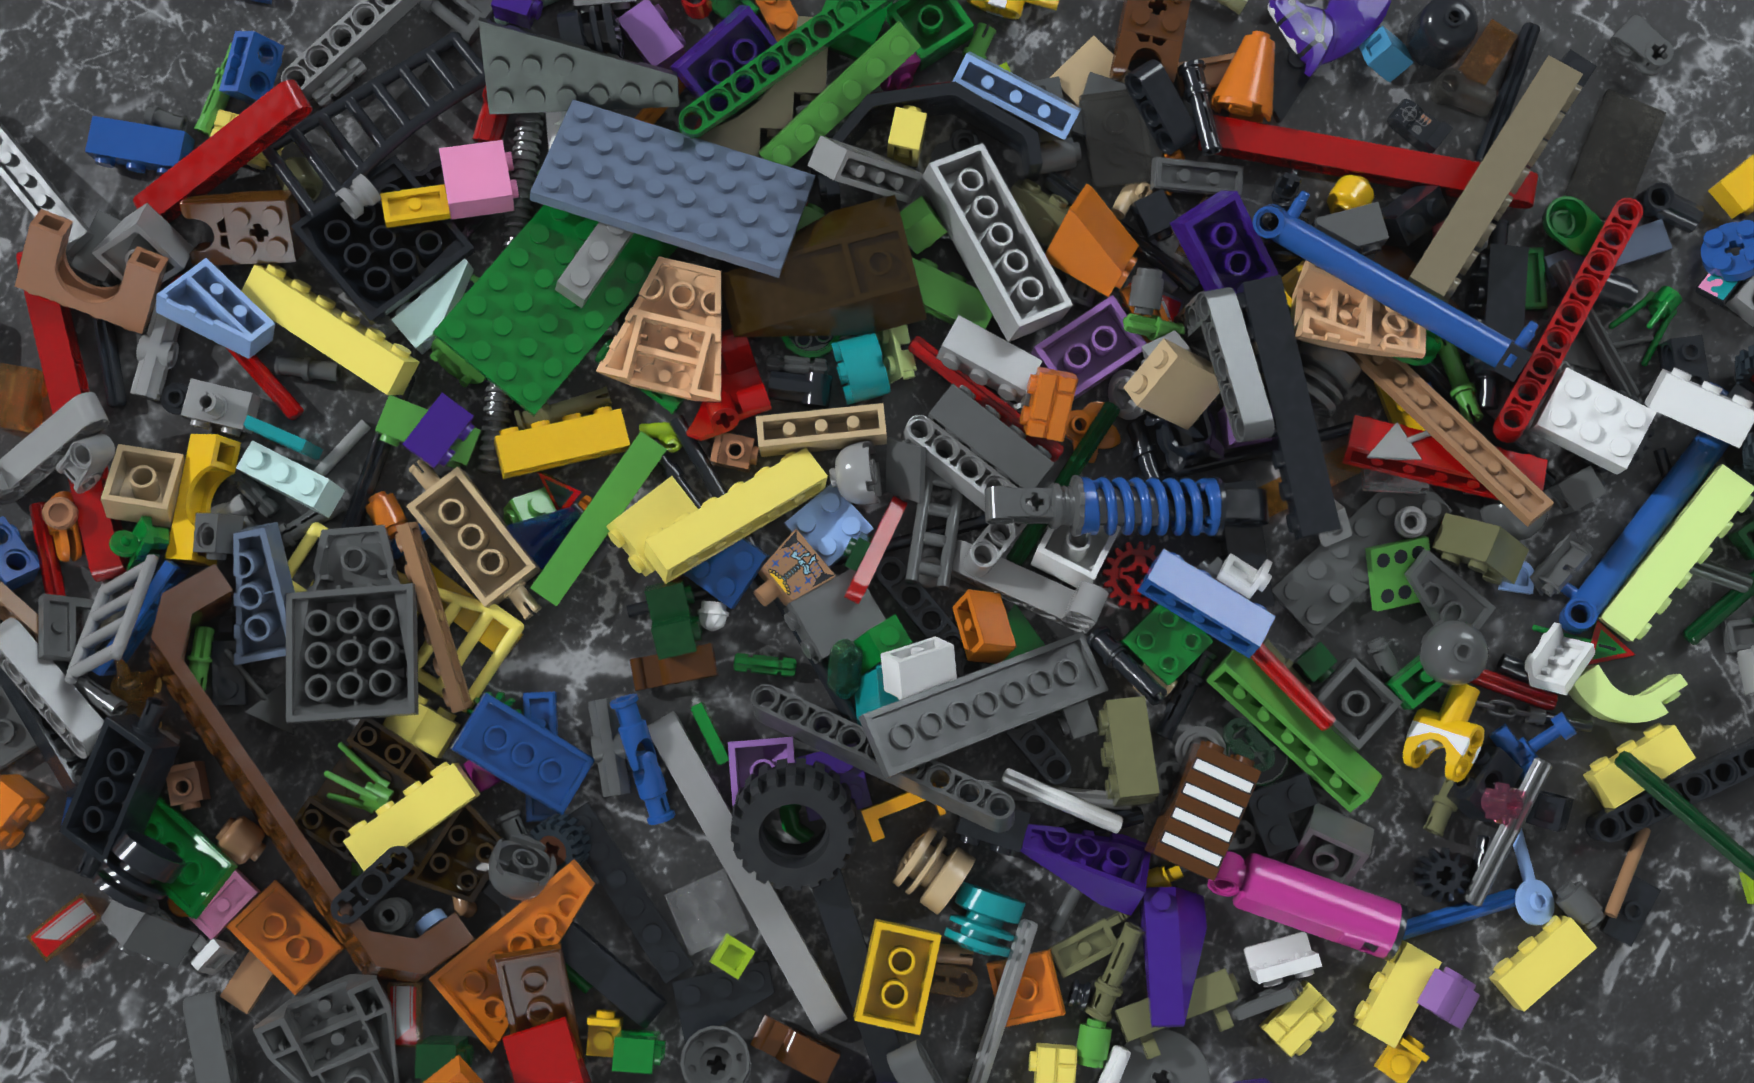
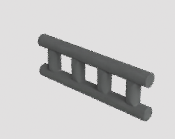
M926 465L924 502L917 503L905 581L917 584L919 574L937 577V588L949 590L963 494ZM962 469V473L966 476L967 469ZM933 485L952 489L949 506L931 502ZM928 515L947 518L945 535L926 532ZM924 544L943 548L940 565L921 561Z

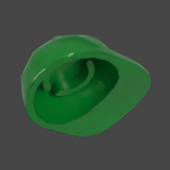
M1562 196L1554 199L1546 206L1542 215L1543 229L1547 235L1561 243L1570 252L1584 257L1589 253L1603 227L1600 218L1585 203L1572 196Z

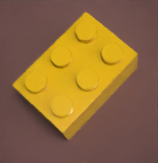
M875 919L856 1002L854 1020L920 1035L942 936L938 932Z

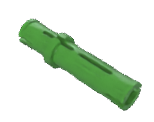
M232 43L229 45L221 67H218L215 71L216 79L194 127L195 130L209 137L214 128L218 110H225L230 98L229 95L219 91Z
M1435 337L1437 344L1441 342L1438 354L1452 388L1450 391L1452 400L1457 401L1461 415L1470 424H1473L1470 411H1472L1476 421H1480L1484 415L1475 397L1477 390L1475 385L1469 381L1457 347L1447 341L1445 346L1441 337Z

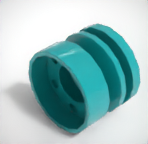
M962 882L954 902L966 909L965 916L950 914L949 920L962 925L961 930L946 927L944 936L952 939L959 946L979 954L1009 957L1011 949L998 943V940L1000 938L1014 941L1015 936L1002 929L1004 923H1020L1025 903L1001 893Z

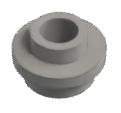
M1407 506L1400 509L1395 515L1394 526L1401 536L1416 538L1425 531L1427 518L1421 509ZM1407 517H1411L1414 520L1413 528H1408L1405 525Z

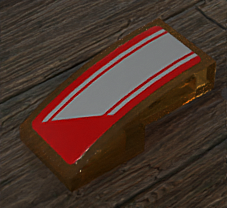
M80 893L41 923L26 938L47 963L75 943V939L102 919L83 893Z
M387 982V996L392 1007L396 1047H416V1044L423 1039L424 1013H421L423 982Z

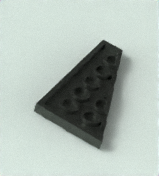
M479 17L478 19L489 114L568 111L572 100L605 110L679 107L678 73L643 62L636 63L619 58L615 54H604L590 50L589 47L547 35H536L522 31L515 26L493 23L486 18Z

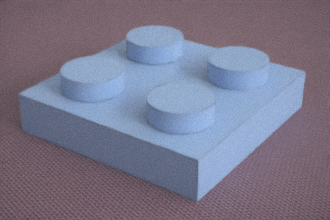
M831 484L784 523L791 533L797 529L830 569L845 557L843 552L851 537L857 539L861 532L869 536L874 532V528L851 502H848L841 496L839 489L832 487Z

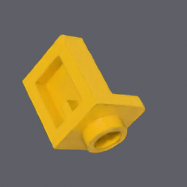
M598 1009L596 1014H591L587 1018V1025H589L587 1056L613 1057L614 1040L623 1027V1016H615L616 1011Z
M1408 1034L1405 1039L1401 1037L1396 1048L1387 1045L1374 1064V1067L1396 1083H1407L1420 1062H1427L1430 1057L1422 1052L1425 1046Z

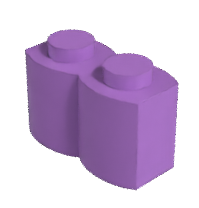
M1445 967L1443 972L1435 968L1416 1003L1462 1030L1480 995L1474 991L1476 985L1463 978L1464 976L1448 967Z

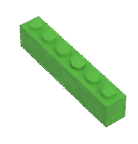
M1233 649L1217 664L1206 681L1347 811L1351 813L1371 797L1382 775L1331 728L1321 731L1250 657L1247 658Z

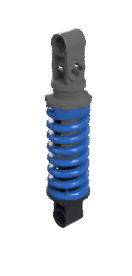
M1073 475L1069 486L1050 483L1048 488L993 486L984 490L985 521L987 524H1048L1050 529L1068 526L1073 537H1079L1085 533L1096 535L1099 532L1100 526H1104V531L1108 536L1116 533L1117 526L1121 527V531L1125 536L1133 533L1134 526H1137L1138 532L1142 536L1150 533L1151 526H1154L1158 536H1163L1167 533L1170 521L1171 530L1175 536H1180L1184 533L1187 522L1190 535L1198 536L1200 533H1205L1211 538H1219L1223 533L1225 525L1255 527L1269 523L1266 489L1225 490L1224 483L1220 477L1202 478L1196 483L1190 478L1181 479L1179 482L1174 478H1166L1162 482L1157 478H1149L1144 482L1139 477L1132 478L1129 482L1122 477H1117L1110 482L1105 477L1091 480L1088 477ZM1029 500L1032 502V506L1038 507L1035 511H1032L1031 505H1026Z

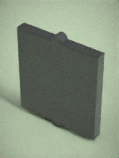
M887 438L886 492L900 496L901 500L909 499L918 503L924 502L926 447L913 444L910 439Z

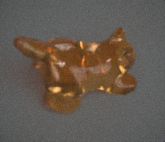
M122 658L121 660H115L117 675H115L111 682V692L127 702L128 706L126 708L128 709L124 715L136 714L141 717L147 698L154 697L155 694L161 692L162 680L153 670L130 672L128 664Z

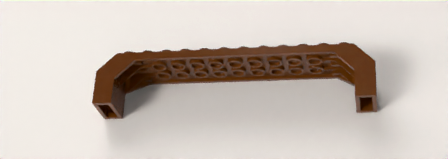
M213 564L162 593L151 635V649L148 650L150 654L149 663L362 974L377 975L379 980L416 983L461 952L474 938L456 912L417 939L369 931L360 918L348 925L340 924L333 919L331 903L342 892L184 662L191 631L231 609L233 589L216 564ZM343 900L338 903L340 906L339 916L342 917L347 914L351 917L355 914L350 903H345Z

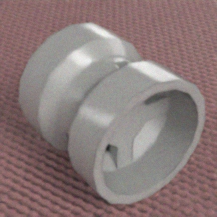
M362 174L352 180L350 189L342 188L335 193L336 197L339 196L344 200L340 205L353 219H357L364 213V207L368 205L374 206L381 200V196L376 188Z

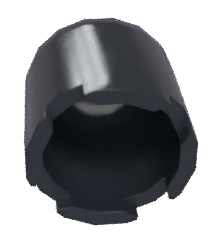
M1432 0L1409 25L1406 47L1411 57L1421 66L1425 64L1438 70L1453 66L1466 53L1478 32V16L1474 7L1467 0Z

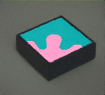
M1707 273L1696 286V293L1724 307L1742 285L1743 280L1729 282L1714 273L1713 276Z

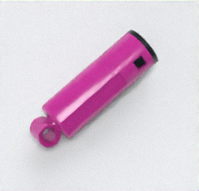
M1227 851L1215 881L1208 879L1207 884L1208 888L1217 895L1233 896V905L1238 909L1390 961L1397 953L1406 930L1408 920L1406 905L1256 853H1250L1244 861L1240 855Z

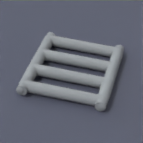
M149 554L144 562L111 581H102L64 679L66 683L76 684L78 677L112 659L121 660L159 560L156 555ZM136 581L134 589L108 603L112 594ZM126 608L122 617L98 630L100 622ZM115 636L113 644L87 657L91 648Z

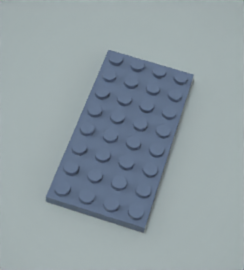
M572 100L532 186L530 200L779 278L813 187L815 175L698 138H689L676 131Z

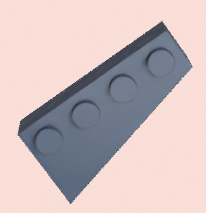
M278 522L248 527L233 534L234 576H236V592L234 593V606H236V624L234 625L236 653L234 654V665L286 656V593H293L295 590Z

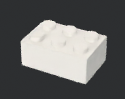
M1566 367L1555 379L1529 431L1618 475L1628 468L1657 412Z

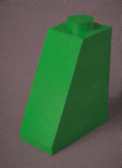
M895 614L866 631L841 650L840 653L855 678L858 679L867 671L875 669L876 665L882 664V653L910 645L912 641Z

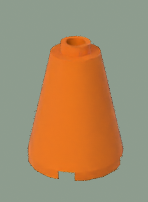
M1253 31L1252 35L1244 36L1211 99L1210 105L1212 110L1220 114L1221 109H1225L1230 112L1229 117L1262 123L1265 117L1268 122L1271 121L1273 114L1275 42L1270 39V34L1262 31Z

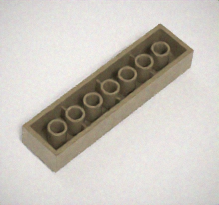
M1548 55L1410 275L1409 282L1448 303L1462 281L1456 276L1458 273L1464 276L1479 254L1473 249L1475 246L1480 249L1483 247L1496 227L1495 224L1491 223L1492 219L1499 221L1513 199L1512 196L1508 195L1509 192L1516 194L1531 171L1525 166L1533 167L1548 144L1543 138L1550 140L1565 117V114L1560 111L1567 113L1583 88L1577 84L1583 75L1581 72Z

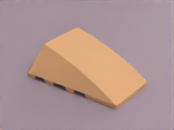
M659 256L644 282L635 304L628 311L625 322L617 336L615 335L609 346L610 349L604 360L600 362L596 372L632 387L691 401L721 402L722 272Z
M1305 260L1292 296L1290 316L1296 340L1353 353L1420 359L1425 356V328Z

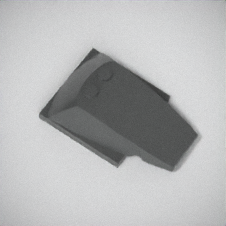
M374 525L322 530L313 566V572L315 573L313 585L308 587L306 592L286 593V723L298 724L419 715L417 594L415 584H400L386 526Z

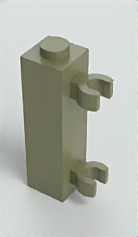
M1226 968L1196 979L1186 1020L1212 1010L1220 1032L1234 1027L1231 1016L1225 1006L1238 1000L1236 993L1240 992L1234 974L1228 975ZM1148 998L1114 1011L1126 1043L1139 1038L1147 1060L1161 1055L1152 1033L1167 1027L1151 1028Z

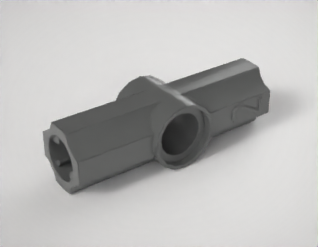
M616 697L588 702L593 735L591 736L592 753L595 763L598 764L603 797L632 793L626 761L627 756L618 731L620 724L615 709H612L610 706V702L616 699Z

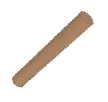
M1647 827L1636 832L1604 911V914L1609 917L1617 918L1651 833V830Z

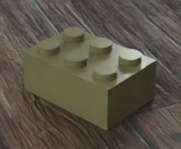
M1145 696L1106 700L1102 710H1099V716L1096 717L1098 736L1104 735L1101 761L1103 768L1108 767L1109 770L1108 780H1105L1107 799H1113L1114 807L1153 803L1160 792Z

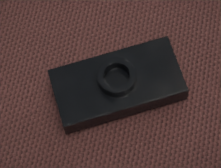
M1634 875L1617 918L1606 915L1599 930L1622 944L1632 947L1661 890Z

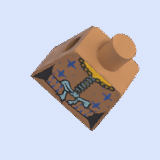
M796 529L759 570L758 573L765 583L754 591V595L764 606L770 604L777 597L787 606L793 600L830 581L836 575Z

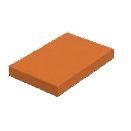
M274 880L226 926L295 996L344 949L277 880Z

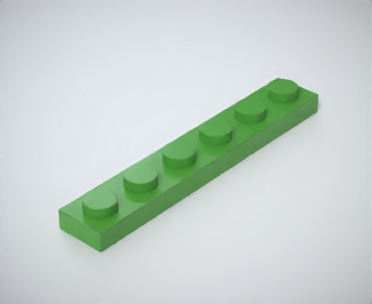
M898 21L758 151L765 160L792 167L818 142L820 135L825 136L862 102L867 94L873 92L921 47L920 44Z

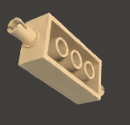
M421 459L418 460L417 463L424 473L415 464L409 468V471L425 489V492L406 507L484 607L488 608L493 604L498 605L504 599L509 598L525 620L534 616L526 604L535 613L539 612L542 607L528 592L525 585L527 581L541 571V568L465 471L457 466L440 479L431 466Z

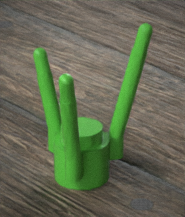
M340 742L338 747L376 783L368 782L365 788L339 775L325 771V777L360 794V800L334 793H328L327 798L361 808L373 814L374 811L391 800L394 791L388 788L390 782L381 778L343 742Z

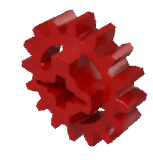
M1140 541L1136 549H1133L1130 542H1128L1124 546L1125 552L1116 548L1113 551L1116 559L1108 557L1105 560L1111 567L1110 569L1103 570L1101 573L1109 577V581L1102 584L1103 588L1111 587L1112 592L1108 596L1109 599L1116 596L1120 598L1118 607H1122L1127 602L1129 603L1130 611H1135L1137 604H1140L1143 610L1149 609V600L1155 605L1158 603L1146 596L1141 597V593L1137 591L1143 579L1134 584V578L1126 574L1139 569V575L1145 577L1150 569L1146 564V559L1153 563L1157 558L1154 555L1155 546L1152 545L1148 550H1144V544ZM1132 556L1130 566L1127 568H1117L1124 558ZM1117 581H1121L1128 589L1127 594L1119 588Z

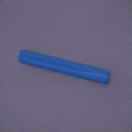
M1507 889L1487 895L1480 907L1463 902L1409 918L1403 940L1516 907V889Z

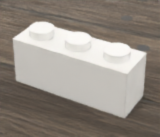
M1675 367L1672 372L1662 369L1644 404L1656 412L1740 448L1754 423V409L1751 408L1753 402L1734 394L1732 399L1720 394L1723 390L1722 388L1707 381H1704L1702 386L1690 381L1692 375Z

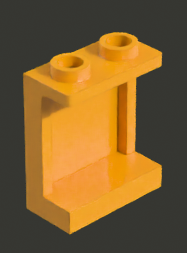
M907 791L861 809L872 842L885 838L879 818L926 800ZM935 805L940 816L947 814L944 808Z

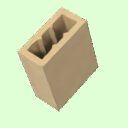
M1165 338L1162 339L1123 387L1138 407L1186 430H1189L1220 393L1212 362Z

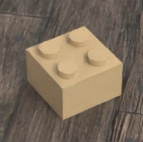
M118 444L101 496L106 517L138 523L141 516L152 517V525L171 528L185 464L184 454Z

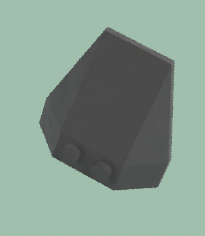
M348 974L289 999L253 1027V1032L267 1058L294 1083H400L391 1002L377 975Z

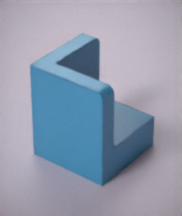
M1384 26L1380 27L1359 46L1367 65L1387 82L1393 81L1414 63L1406 45Z

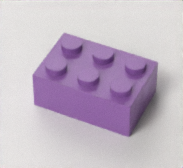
M1112 295L1034 346L1031 355L1042 360L1040 367L1070 372L1077 376L1078 383L1074 395L1075 400L1142 356L1141 346L1147 343L1141 335L1126 332L1123 329V319L1127 317V314L1114 295Z

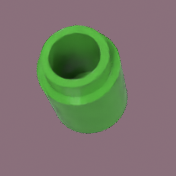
M1087 1018V1023H1080L1076 1045L1077 1064L1092 1068H1103L1104 1061L1108 1060L1112 1028L1106 1027L1107 1022L1096 1018Z

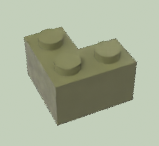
M1448 513L1445 514L1431 547L1441 555V561L1457 567L1460 563L1467 564L1468 568L1482 573L1484 580L1496 585H1500L1502 581L1515 584L1529 551L1527 547L1501 526Z

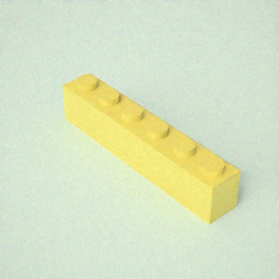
M269 263L268 266L254 264L241 291L271 320L386 395L404 394L420 363L410 356L411 351L408 348L397 343L392 344L385 340L386 335L373 327L367 328L360 323L361 319L357 315L337 309L335 301L323 295L317 296L310 291L312 287L309 284L286 276L287 271L281 266L274 263Z
M806 447L797 453L795 451L789 452L773 467H763L754 475V478L745 483L743 481L737 482L721 497H712L705 501L701 508L691 514L686 512L680 515L671 526L664 530L663 528H658L651 532L645 540L644 555L665 584L818 495L825 489L828 475Z

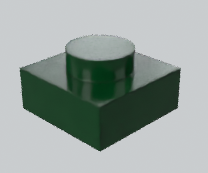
M861 532L857 539L851 537L843 552L848 557L845 563L846 567L857 571L871 544V536Z

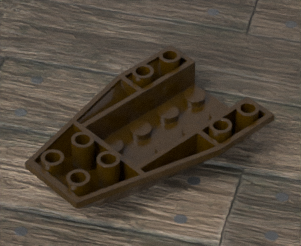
M895 195L832 211L796 231L779 278L739 265H735L722 272V293L734 337L857 336L872 334L927 319Z
M373 718L360 719L346 740L350 743L349 749L359 756L381 778L390 782L388 788L394 791L391 800L395 804L406 797L403 791L417 781H420L423 785L433 778L430 772L436 766L418 747ZM343 753L331 771L365 788L368 782L376 783L345 753ZM326 778L316 795L308 797L293 821L299 830L345 860L358 864L343 841L351 836L348 830L364 819L369 823L378 815L375 811L371 814L361 808L328 799V793L360 800V794ZM468 803L406 847L411 851L414 862L411 871L403 879L474 903L489 880V859L497 842L502 838L476 809ZM404 854L399 857L395 855L391 858L392 863L387 869L384 870L382 865L377 869L386 874H389L396 867L403 870L406 868L404 861L407 857Z

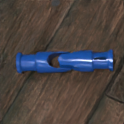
M629 694L612 700L610 706L616 711L620 724L618 728L629 765L633 770V777L639 797L644 800L649 814L647 822L649 825H656L671 820L676 814L673 809H670L665 793L668 789L661 768L658 766L657 755L646 720L641 718L637 705L638 695ZM639 742L643 744L645 750L636 751Z

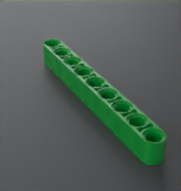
M870 0L835 1L686 106L679 115L680 132L689 138L702 137L894 0H879L877 2ZM843 7H850L855 11L856 17L852 20H846L841 17L839 10ZM817 25H824L829 29L830 35L826 38H819L815 35L813 28ZM792 43H799L803 46L805 53L801 56H793L789 53L788 46ZM766 61H773L778 65L779 71L774 75L766 74L762 69V64ZM741 79H747L753 84V90L749 93H742L736 88V83ZM721 97L726 100L728 106L725 110L717 112L711 108L710 101L713 98ZM690 115H695L701 119L702 125L696 130H690L684 125V120Z

